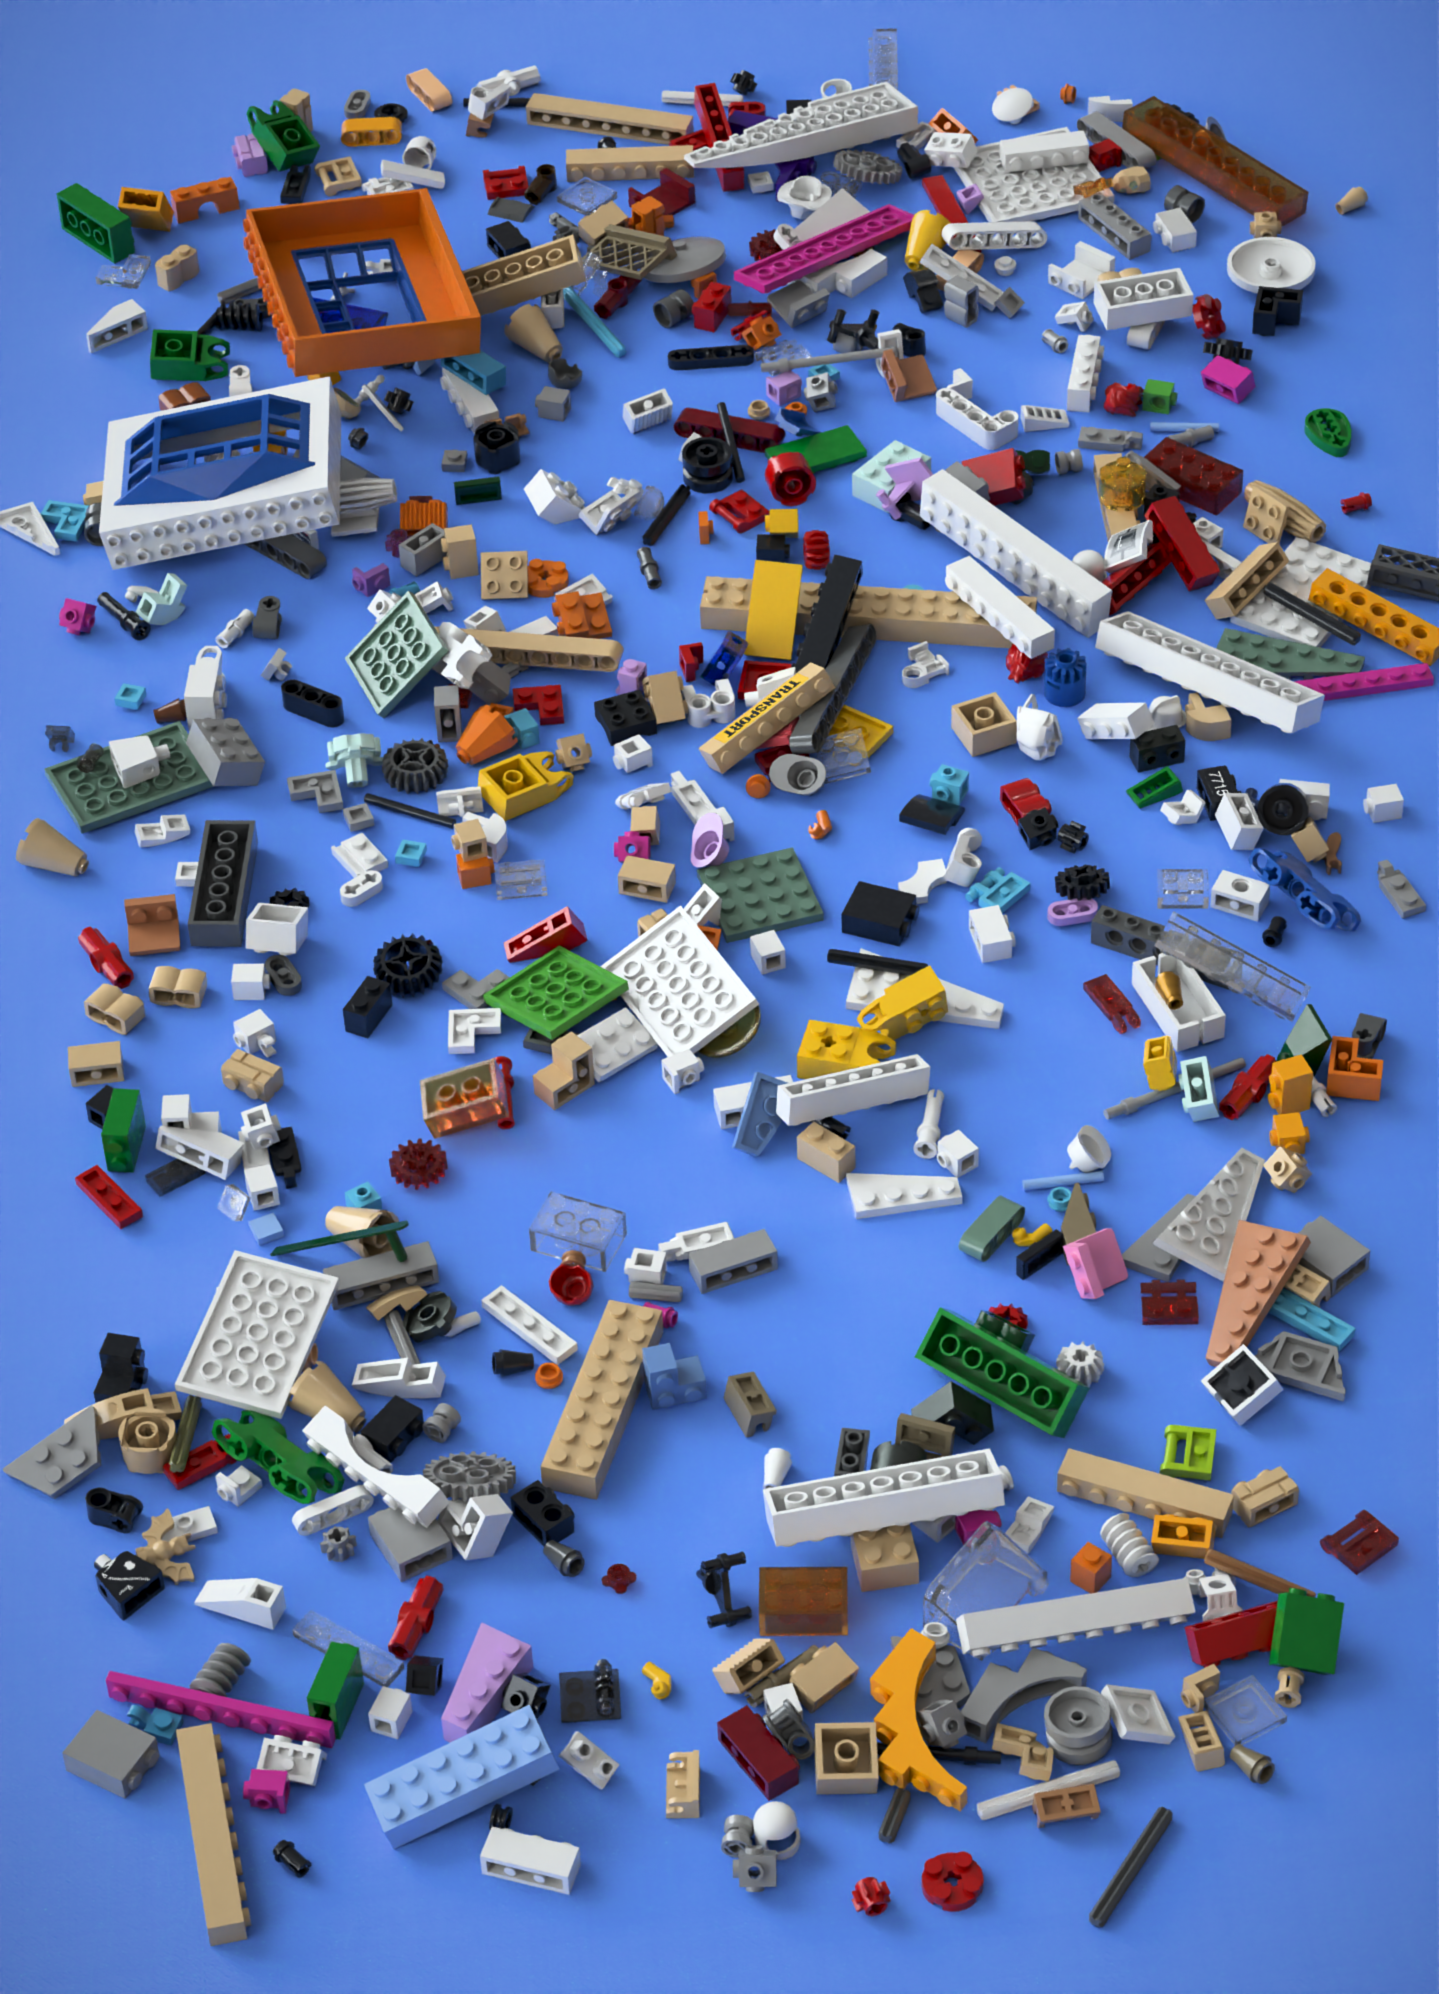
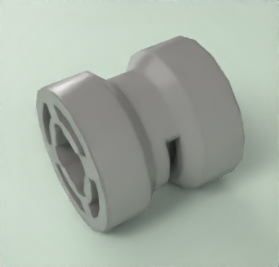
M1072 449L1068 453L1064 451L1055 452V466L1059 475L1066 474L1068 471L1080 472L1083 470L1082 455L1079 449Z
M440 1403L433 1411V1416L428 1417L422 1425L423 1431L433 1441L443 1443L450 1436V1430L455 1429L460 1423L461 1416L451 1405Z
M731 1815L726 1818L724 1823L726 1835L723 1836L721 1842L723 1853L739 1858V1850H745L746 1846L752 1845V1840L750 1839L754 1835L752 1819L744 1815Z

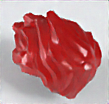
M1115 382L1105 389L1106 401L1104 402V409L1112 415L1121 414L1135 417L1134 411H1138L1139 408L1137 406L1142 404L1141 399L1144 389L1136 384L1128 383V386H1122L1120 383Z
M1012 644L1006 656V667L1011 673L1008 679H1014L1019 684L1020 681L1023 682L1032 677L1039 678L1045 671V659L1048 658V653L1045 652L1030 659L1017 646Z

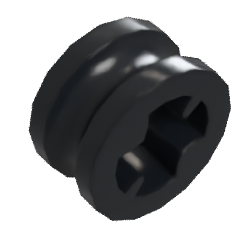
M495 1804L490 1816L489 1830H491V1827L509 1828L513 1815L512 1807L507 1806L503 1809L501 1804Z

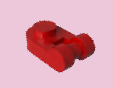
M732 102L728 106V120L735 110L762 116L766 115L765 105L760 102Z

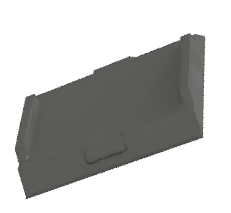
M497 197L490 205L488 215L523 223L535 206Z

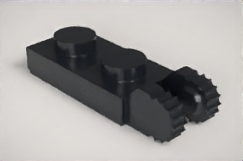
M292 165L290 172L287 173L280 195L281 203L298 204L303 202L311 175L310 165H305L303 172H298V166Z

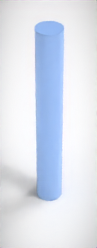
M1151 422L1150 431L1185 432L1189 428L1194 430L1210 425L1214 432H1219V423Z
M1103 1171L1028 1179L1022 1180L1023 1191L1069 1186L1075 1183L1104 1181Z

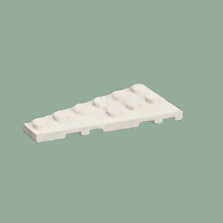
M860 948L859 953L880 956ZM855 967L846 999V1009L863 1010L874 1000L885 995L884 989L910 975ZM939 979L946 991L948 1012L938 1021L994 1029L1000 1028L1004 1012L1003 1003Z

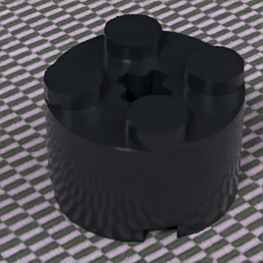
M491 421L480 425L475 430L473 439L475 461L480 467L487 469L491 474H499L502 470L509 469L520 463L518 429L508 422H504V425H496V421Z
M1278 783L1269 787L1263 793L1258 803L1257 814L1259 821L1267 831L1274 834L1289 835L1298 831L1305 823L1309 814L1307 796L1299 787L1291 783ZM1279 803L1290 807L1287 810V815L1283 812H1277L1280 807Z

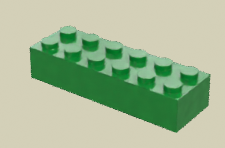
M941 1307L937 1311L915 1355V1358L1046 1433L1065 1438L1090 1389L1088 1386L962 1315Z

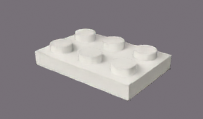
M626 1007L577 1035L592 1047L594 1078L599 1083L658 1048L657 1042L647 1029Z

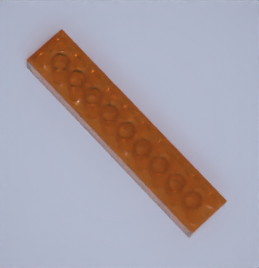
M1155 96L1124 111L1122 129L1150 147L1162 159L1253 216L1254 213L1264 211L1276 212L1277 221H1281L1282 227L1306 213L1308 191Z

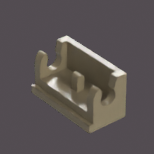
M755 1372L728 1376L723 1398L745 1437L753 1436L756 1426L760 1423H763L762 1428L766 1432L770 1428L773 1415H776L777 1410Z

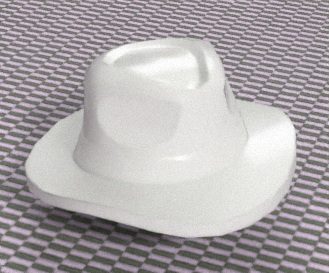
M801 176L781 186L777 194V200L789 205L792 217L805 220L831 198L832 191L830 187L822 184L815 177Z

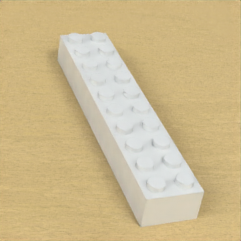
M942 469L923 481L920 517L924 521L930 523L941 533L955 541L974 557L1006 578L1007 581L1020 588L1025 594L1037 597V601L1043 607H1046L1060 619L1067 622L1076 631L1082 633L1087 638L1098 632L1100 621L1109 618L1112 595L1110 588Z
M1129 611L1107 618L1099 623L1095 648L1104 651V654L1107 656L1118 657L1126 664L1141 667L1144 672L1157 674L1165 681L1178 683L1183 689L1194 690L1201 693V696L1221 702V705L1238 709L1241 714L1254 716L1264 724L1281 728L1280 730L1285 733H1295L1320 721L1325 697L1322 693Z

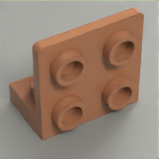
M892 349L883 351L880 367L895 402L937 392L936 385L923 355L899 360L898 357H895Z
M175 894L124 899L130 956L180 951L179 917Z

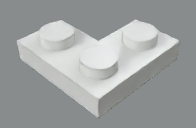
M500 1008L449 1010V1054L475 1053V1035L501 1034Z

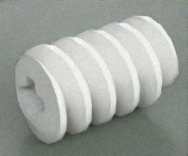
M1121 1513L1114 1515L1102 1526L1100 1531L1101 1538L1127 1576L1139 1577L1151 1572L1159 1563V1557L1153 1553L1154 1550L1148 1545L1146 1538L1142 1537V1532L1140 1529H1137L1136 1523L1133 1520H1129V1514Z

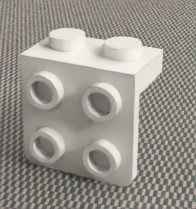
M636 488L621 498L612 489L581 510L578 516L596 536L603 531L608 532L616 525L617 521H625L632 514L631 509L638 503L639 500L637 498L641 491Z

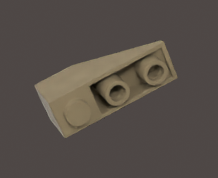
M1079 1183L1074 1184L1062 1222L1063 1246L1096 1233L1095 1215L1093 1212L1089 1213L1087 1193H1082ZM1063 1248V1255L1068 1266L1069 1264L1067 1262V1257Z

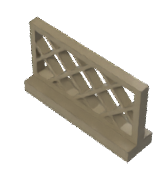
M609 224L604 229L607 236L582 257L583 267L642 280L662 260H673L677 253L670 237Z

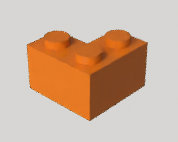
M1332 1036L1326 1089L1328 1096L1379 1101L1384 1060L1357 1057L1358 1038Z

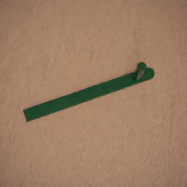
M400 1221L279 1246L270 1255L272 1257L385 1233L397 1260L404 1262L407 1260V1253L397 1231L406 1228L409 1223L408 1221Z

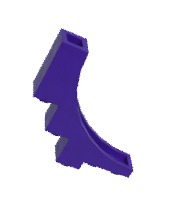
M735 110L728 123L732 135L736 133L740 136L744 134V130L768 119L777 120V118ZM814 156L774 163L780 173L776 181V201L780 202L777 200V194L780 187L785 183L798 177L811 176L812 173H815L817 162L814 161Z

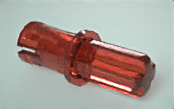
M749 300L748 303H729L727 307L728 316H755L762 310L768 311L765 315H772V305L768 302L752 303Z

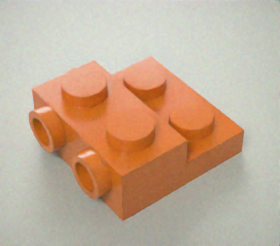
M579 591L555 595V602L552 603V612L554 617L558 616L559 622H557L559 636L594 639L612 637V629L601 592L583 596L579 595Z

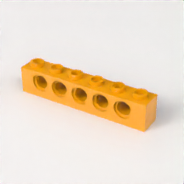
M1328 568L1312 583L1308 598L1310 602L1419 661L1427 663L1429 666L1439 658L1438 627Z

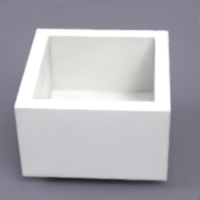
M258 903L246 919V949H254L257 953L274 951L285 956L296 954L308 936V907Z

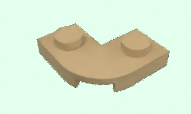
M997 1723L992 1750L999 1751L1005 1755L1021 1757L1020 1775L1027 1776L1033 1780L1040 1779L1049 1782L1054 1755L1052 1747L1046 1748L1036 1741L1037 1734L1034 1732Z

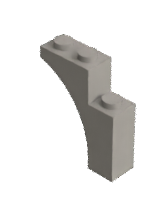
M1034 1647L1031 1649L1018 1673L1006 1666H999L990 1662L961 1710L965 1718L964 1725L968 1733L966 1735L986 1743L995 1730L996 1724L1000 1723L1020 1706L1039 1698L1052 1696L1061 1689L1073 1686L1086 1687L1087 1669L1081 1667L1078 1663L1066 1661L1048 1651H1041Z

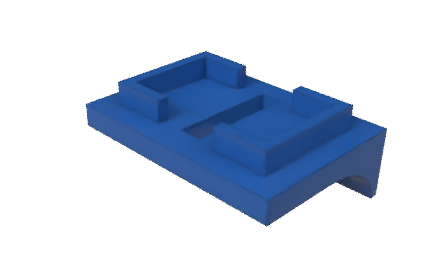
M780 408L775 417V421L780 423L778 427L795 436L802 437L803 434L811 436L822 433L808 425L805 420V413Z

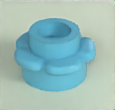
M1065 1187L1052 1189L1047 1197L1049 1207L1058 1212L1066 1211L1071 1191Z

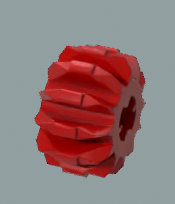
M812 530L804 534L803 560L808 569L821 570L826 568L828 562H830L829 539L825 531Z

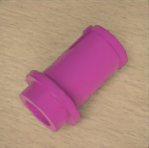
M646 1302L643 1305L644 1307L662 1310L663 1328L676 1325L678 1312L673 1307L664 1308L650 1302Z

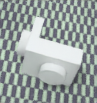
M1186 790L1181 802H1164L1160 811L1168 817L1169 822L1175 825L1197 823L1205 806V801L1192 790Z

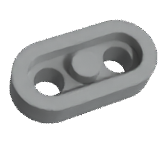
M360 89L351 92L344 105L346 118L357 119L365 116L371 104V96L367 90Z

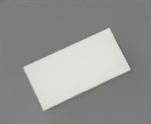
M842 188L794 230L805 241L863 216L870 211Z

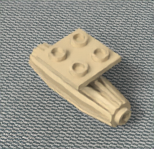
M1259 480L1250 482L1245 487L1244 498L1249 504L1243 527L1268 544L1280 543L1283 530L1293 536L1313 543L1320 541L1324 536L1326 524L1308 506L1283 490Z

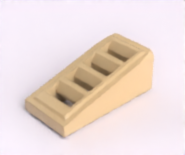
M1208 1711L1178 1717L1196 1771L1199 1772L1224 1766V1748ZM1200 1725H1205V1726H1203V1727H1198V1728L1190 1729L1191 1727H1196V1726H1200Z

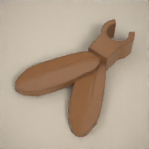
M1334 832L1327 839L1326 843L1329 850L1326 851L1327 855L1322 858V860H1325L1326 873L1328 875H1331V868L1338 869L1340 874L1342 867L1341 861L1336 857L1341 845V835L1338 832Z

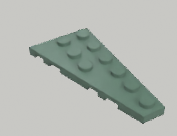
M1227 628L1224 629L1216 648L1289 680L1291 676H1303L1304 680L1313 679V676L1330 677L1362 672L1365 664V657Z

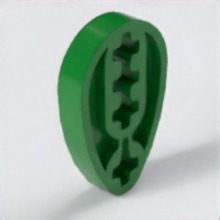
M1321 408L1310 412L1306 416L1304 432L1316 447L1334 457H1344L1348 454L1351 446L1352 430L1348 418L1342 412L1330 408Z

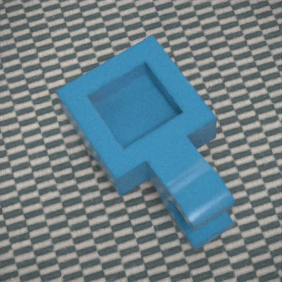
M132 1705L127 1714L128 1717H131L129 1725L137 1729H144V1732L156 1737L157 1742L172 1746L177 1737L176 1730L181 1729L184 1723L182 1715L155 1708L153 1713L150 1714L144 1708Z

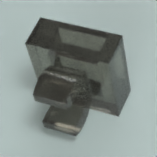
M46 725L45 735L49 739L50 750L55 751V745L61 742L62 750L67 752L69 749L68 743H74L75 733L71 727Z

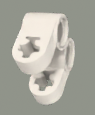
M728 678L715 681L716 691L712 693L711 698L705 694H696L693 685L684 686V689L680 690L682 700L687 702L688 714H686V717L691 726L703 728L708 726L712 719L721 724L734 720L735 695Z

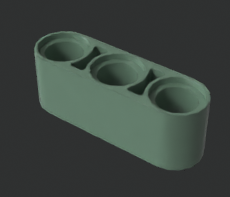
M1002 1195L998 1196L964 1232L959 1242V1250L985 1262L1012 1234L1013 1230L1020 1225L1025 1215V1207Z

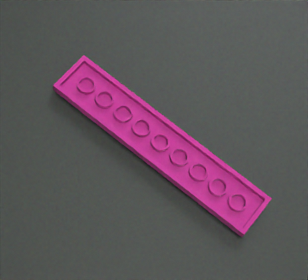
M890 204L734 271V280L742 283L744 286L756 289L760 293H770L778 287L786 286L787 283L817 272L823 267L833 265L839 260L849 258L851 255L862 252L873 245H878L884 240L910 231L914 214Z

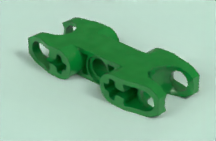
M245 1409L241 1411L239 1423L228 1418H220L214 1421L212 1434L225 1452L238 1461L251 1459L269 1473V1481L272 1486L283 1495L299 1503L309 1504L315 1502V1495L318 1489L329 1494L342 1491L345 1479L340 1470L334 1467L322 1453L317 1454L314 1451L306 1453L287 1439L284 1427L272 1417ZM249 1416L254 1419L252 1423H249ZM222 1426L231 1434L230 1439L225 1438L222 1434ZM326 1473H330L333 1476L334 1486L326 1480ZM305 1488L307 1489V1497L302 1493V1490Z

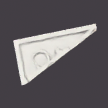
M34 502L0 511L1 528L54 556L60 554L59 546Z

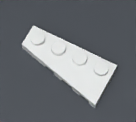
M846 1173V1182L856 1219L962 1204V1193L957 1177Z

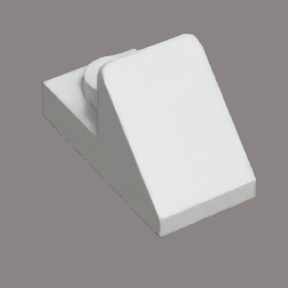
M704 883L685 906L684 910L696 925L704 926L709 920L719 926L722 899Z

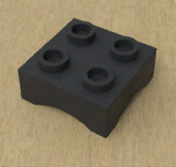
M640 689L594 702L595 717L602 725L611 746L638 734L648 736L657 734L656 718Z

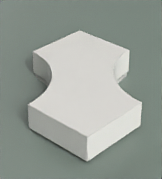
M943 859L918 862V869L915 875L906 881L898 882V890L915 894L916 904L928 903V895L931 890L938 885L948 882L943 879L946 871Z

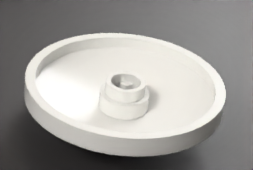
M1260 237L1247 240L1233 248L1227 259V273L1230 279L1242 289L1253 293H1258L1259 286L1300 290L1307 286L1315 275L1316 263L1313 254L1300 243L1285 238Z

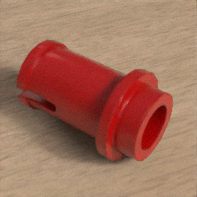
M1360 492L1358 496L1341 499L1340 504H1344L1341 506L1344 514L1360 509L1368 510V507L1372 506L1369 493Z

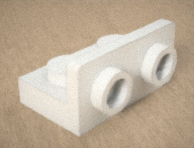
M275 1735L274 1739L264 1738L256 1769L288 1771L289 1782L316 1786L321 1762L327 1758V1753L320 1749V1744L310 1741H303L302 1745L291 1743V1738Z

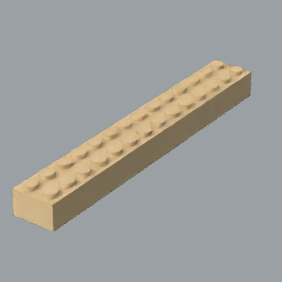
M706 576L704 593L702 594L700 604L701 629L746 632L753 579ZM801 582L795 635H804L806 624L811 623V610L814 602L818 603L820 583ZM860 585L858 586L841 635L842 638L848 627L872 624L876 631V640L917 643L927 641L933 644L1011 648L1013 644L995 627H992L985 618L977 614L969 604L962 601L954 591ZM1017 596L1037 614V597Z

